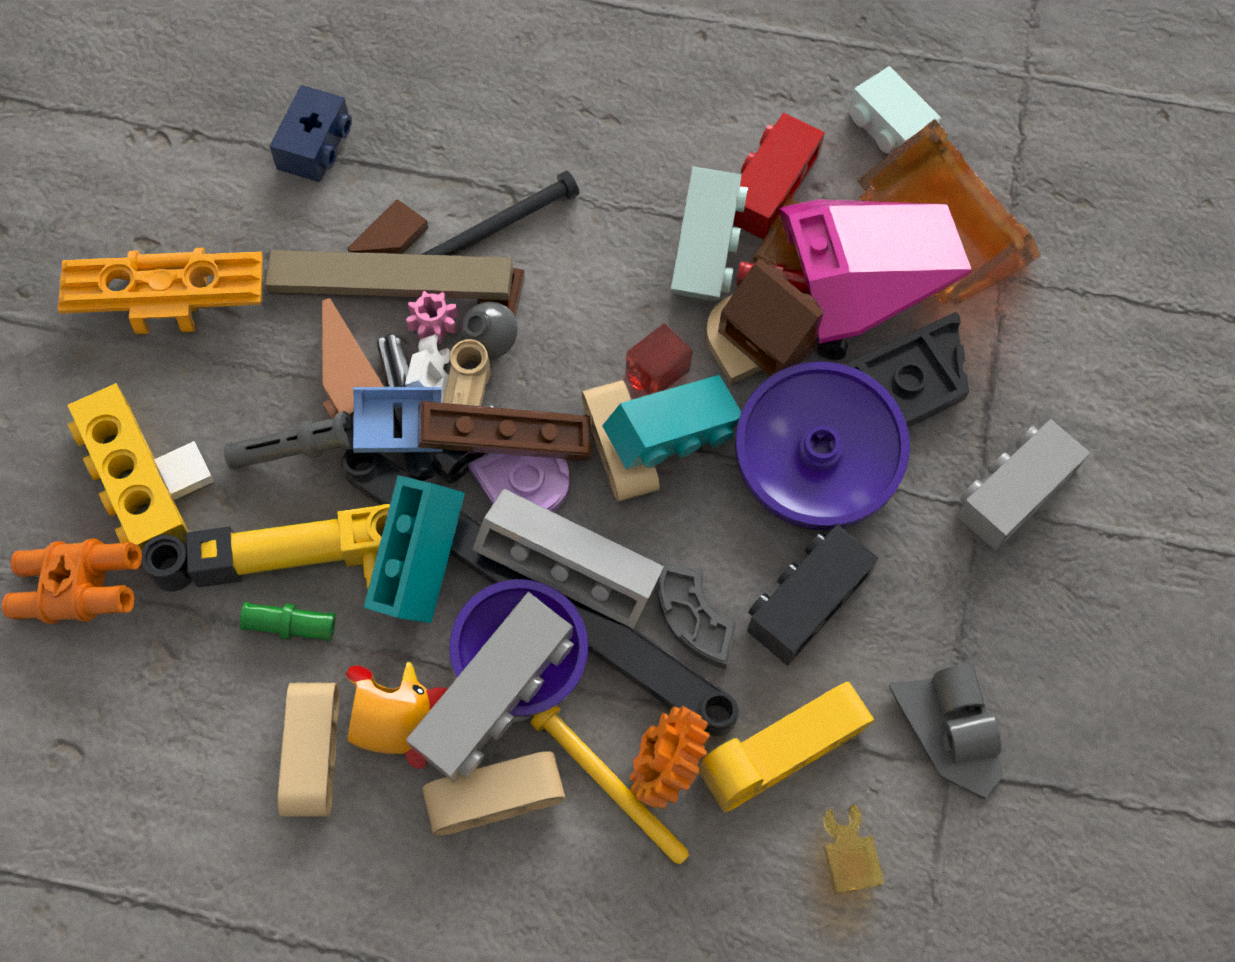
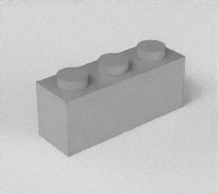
M1052 419L1039 430L1034 426L1027 430L1016 443L1020 449L1012 456H1009L1006 452L1002 454L988 470L992 475L983 484L978 479L975 480L960 497L964 504L956 517L994 551L1002 546L1079 470L1090 454L1086 448Z

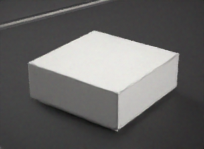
M195 441L154 459L174 500L214 482Z

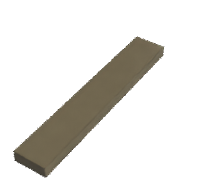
M271 250L265 287L268 292L421 297L422 292L426 291L428 294L437 295L443 292L445 293V298L509 300L513 261L512 257Z

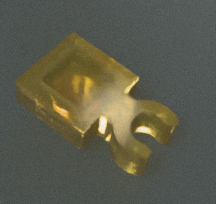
M851 805L848 808L850 824L847 826H841L835 821L832 809L826 810L823 816L826 831L835 837L836 843L826 844L824 847L835 895L881 887L884 884L873 836L863 838L858 836L857 830L861 825L862 816L857 805Z

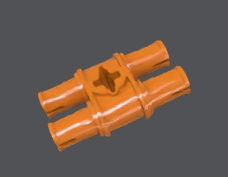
M91 538L83 543L66 544L62 541H55L45 549L15 551L10 564L12 572L16 576L20 575L19 577L21 578L40 576L37 591L7 593L2 600V613L5 617L11 618V620L38 618L46 624H55L60 620L77 619L80 622H89L96 618L98 614L129 613L134 605L132 589L126 587V585L103 587L106 571L138 569L142 561L141 549L134 542L104 544L98 539Z

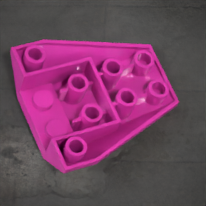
M817 199L779 208L788 243L795 244L809 289V295L817 301L820 309L824 311L817 335L819 344L860 335L971 274L968 258L947 204Z

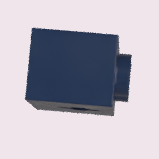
M304 85L299 87L269 146L277 170L317 182L321 181L326 169H331L335 163L337 147L341 139L346 138L351 129L352 117L348 114L345 97Z

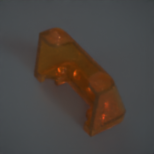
M934 119L858 179L857 182L865 192L859 197L861 201L948 205L968 258L971 274L935 293V295L943 305L950 300L956 306L1027 267L1039 258L1041 254L1034 237L1021 222L1018 224L1015 217L1005 210L967 164L961 152L947 140L948 134L937 120Z

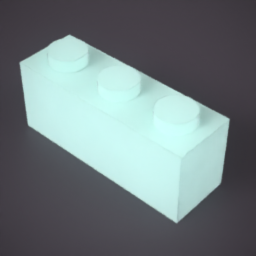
M692 167L671 285L672 294L720 302L721 292L729 293L733 268L726 267L728 251L737 252L741 229L733 227L735 212H744L748 190L747 187H740L742 174Z

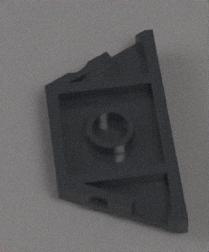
M957 311L843 364L860 370L879 382L900 407L907 428L964 401L969 393L967 374L963 370L965 355L964 346L960 345L959 326L961 321Z

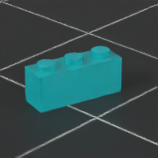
M720 375L622 402L608 417L602 427L626 470L643 464L646 468H651L663 462L668 456L678 454L681 458L692 454L703 445L710 443L711 447H717L727 442L734 435L732 430L738 425L741 411Z
M397 476L364 608L396 618L432 623L465 492Z

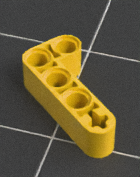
M845 682L742 743L736 738L722 744L703 758L699 773L722 811L726 813L857 736L871 726L875 719L850 682Z

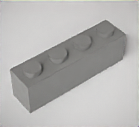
M506 489L502 490L484 517L472 549L520 574L546 584L563 595L633 629L664 567Z
M528 592L406 739L409 747L453 783L461 774L468 778L484 758V754L480 750L492 736L498 740L514 721L515 717L510 713L522 699L528 703L539 691L544 683L540 675L550 663L558 666L568 655L574 645L569 641L572 637V625Z

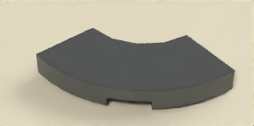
M660 561V565L664 567L658 578V600L669 629L676 639L692 654L709 664L726 669L737 623L720 616L708 603L703 590L702 571Z

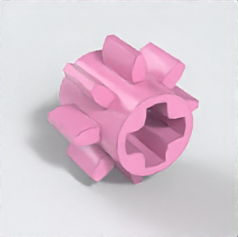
M424 291L416 303H408L409 312L412 315L406 318L408 330H418L419 341L422 338L436 334L438 336L437 342L441 344L442 339L448 332L456 333V325L453 319L458 317L456 304L446 306L445 293L442 292L437 295L428 294Z

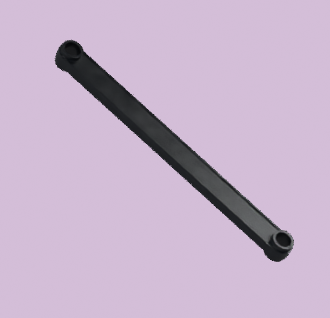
M352 449L346 450L342 458L341 466L346 480L380 505L391 503L398 475L410 478L408 472L379 452L354 453ZM359 463H371L370 467L366 470H353ZM463 510L460 511L450 550L452 556L492 584L515 579L535 581L472 550L482 523ZM565 596L574 605L583 620L588 638V651L671 709L674 706L679 709L684 706L702 716L701 719L708 723L704 731L709 733V735L722 736L728 734L735 727L739 716V708L730 694L720 689L635 629ZM714 705L721 706L728 712L730 718L724 722H715L707 716L705 710Z

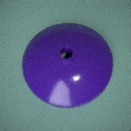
M525 579L498 582L475 594L458 614L451 631L449 646L450 660L457 679L528 592L572 625V637L569 640L574 644L572 649L558 666H555L553 663L549 664L540 675L544 683L539 691L528 703L521 699L510 713L513 717L540 714L564 701L579 683L588 655L586 628L574 605L556 589L537 581Z

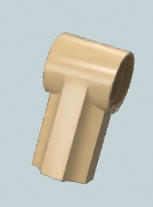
M466 339L458 342L450 352L451 369L443 403L482 406L485 387L491 377L488 353L485 346L479 341ZM468 361L480 363L472 370L461 368Z

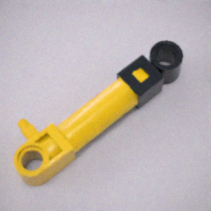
M390 504L337 511L338 519L237 533L233 532L231 526L187 532L186 547L178 538L172 535H160L146 543L142 549L141 563L160 589L171 592L184 589L192 580L197 587L241 582V575L343 560H345L347 567L363 564L364 578L366 579L367 588H369ZM177 558L176 563L171 568L160 569L162 563L167 559Z

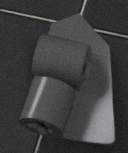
M962 664L948 667L936 672L933 678L891 682L889 685L890 691L939 776L986 799L1004 776L998 757L1001 752V738L994 715L991 712H986L974 665Z

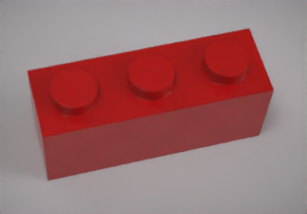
M784 112L775 125L769 124L760 139V148L756 153L750 152L742 165L740 187H747L748 190L744 212H735L733 225L766 240L780 218L779 208L788 206L820 156L825 132Z

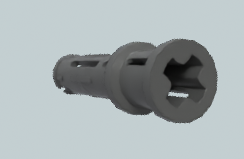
M346 411L338 412L335 418L315 422L313 419H306L296 429L267 434L234 443L229 442L224 446V458L228 467L236 470L241 467L299 454L316 458L320 457L323 451L341 447L347 451L352 450L354 421Z

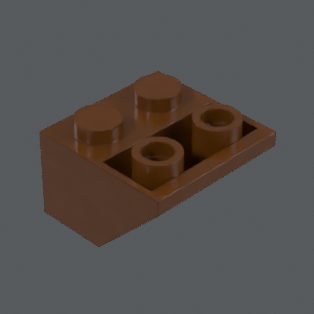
M760 258L754 263L722 309L718 332L771 377L785 368L801 364L813 352L824 311L820 309L819 304L813 297L808 294H802L790 284L781 270L776 267H770Z

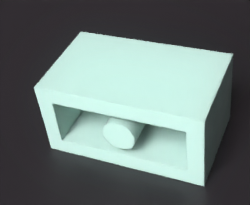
M890 66L854 88L848 111L855 124L863 127L876 140L878 147L884 153H888L897 163L902 162L933 141L941 118Z

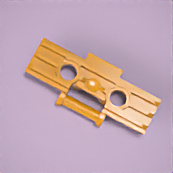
M195 248L194 252L140 254L136 250L129 251L128 256L125 258L62 260L58 312L59 314L129 311V320L135 334H149L150 328L146 321L148 318L176 317L181 332H195L192 312L196 311L198 307L261 305L263 253L206 254L205 248ZM214 275L212 283L207 286V276ZM114 278L129 281V285L121 291L108 289L110 282Z

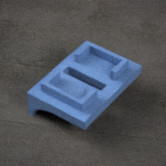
M353 387L354 453L442 452V449L418 448V406L421 401L441 403V387ZM394 407H402V438H394Z

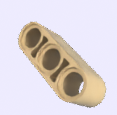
M620 380L582 391L581 396L585 414L590 416V428L616 501L620 502L659 491L660 485L655 466L646 468L643 464L626 470L602 427L620 403L631 400L624 381Z
M290 683L288 685L278 788V809L281 817H329L331 814L339 718V687L337 683Z
M548 751L475 769L468 778L461 774L454 783L447 777L424 785L422 788L432 834L435 836L453 834L557 805L566 799L555 755L553 752Z

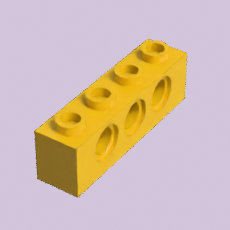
M117 383L68 404L74 421L67 423L69 430L79 447L84 444L87 447L90 455L84 457L83 460L93 480H102L106 490L100 492L99 496L110 517L117 514L122 526L115 529L121 543L134 542V544L140 547L141 552L148 541L160 535H172L185 544L186 533L189 531L156 465L135 416ZM117 435L113 441L102 444L106 438ZM133 469L128 477L118 479L122 472ZM144 504H150L149 508L144 513L134 515V512L138 507Z

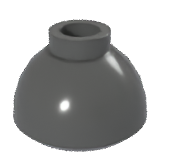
M496 302L481 303L471 308L465 315L461 327L463 340L473 339L479 341L485 346L489 360L497 359L505 355L512 348L517 337V321L513 312L505 305Z

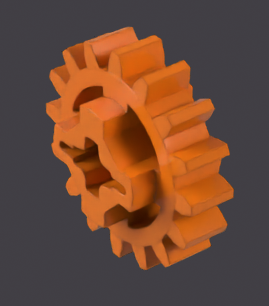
M674 706L669 715L665 713L661 715L657 727L651 725L640 739L639 754L633 759L634 771L629 780L634 782L630 791L636 795V799L653 808L665 809L668 800L672 803L677 801L681 788L685 791L688 790L700 770L698 767L699 759L704 757L707 752L703 744L709 738V733L704 731L708 723L701 719L702 716L684 706L680 709Z

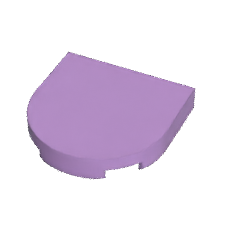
M487 453L468 464L469 472L491 506L502 490L506 489L555 513L563 505L569 492V468L565 459Z

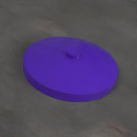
M806 362L793 365L766 379L757 387L746 402L740 415L735 439V453L739 472L753 497L767 511L781 520L795 526L814 530H832L837 524L841 528L850 527L877 513L888 503L899 487L906 472L910 452L907 424L900 407L891 394L879 382L862 371L833 362Z

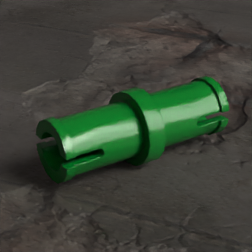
M244 602L240 616V630L280 634V639L291 640L292 636L331 642L335 630L336 614L296 609V604L286 603L284 607Z

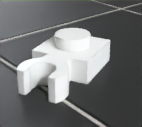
M434 334L419 341V352L412 354L405 386L441 387V403H443L449 378L443 367L450 361V350L446 348L438 351V336Z

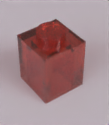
M663 323L627 351L626 377L634 388L639 391L644 390L648 395L664 391L690 371L692 350Z

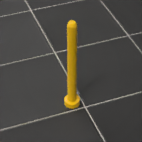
M558 706L536 714L530 724L538 732L545 729L674 863L681 865L689 857L687 848L640 800L635 798L636 796L559 718L558 715L561 709Z

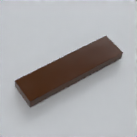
M421 401L418 406V448L587 461L591 456L590 416Z

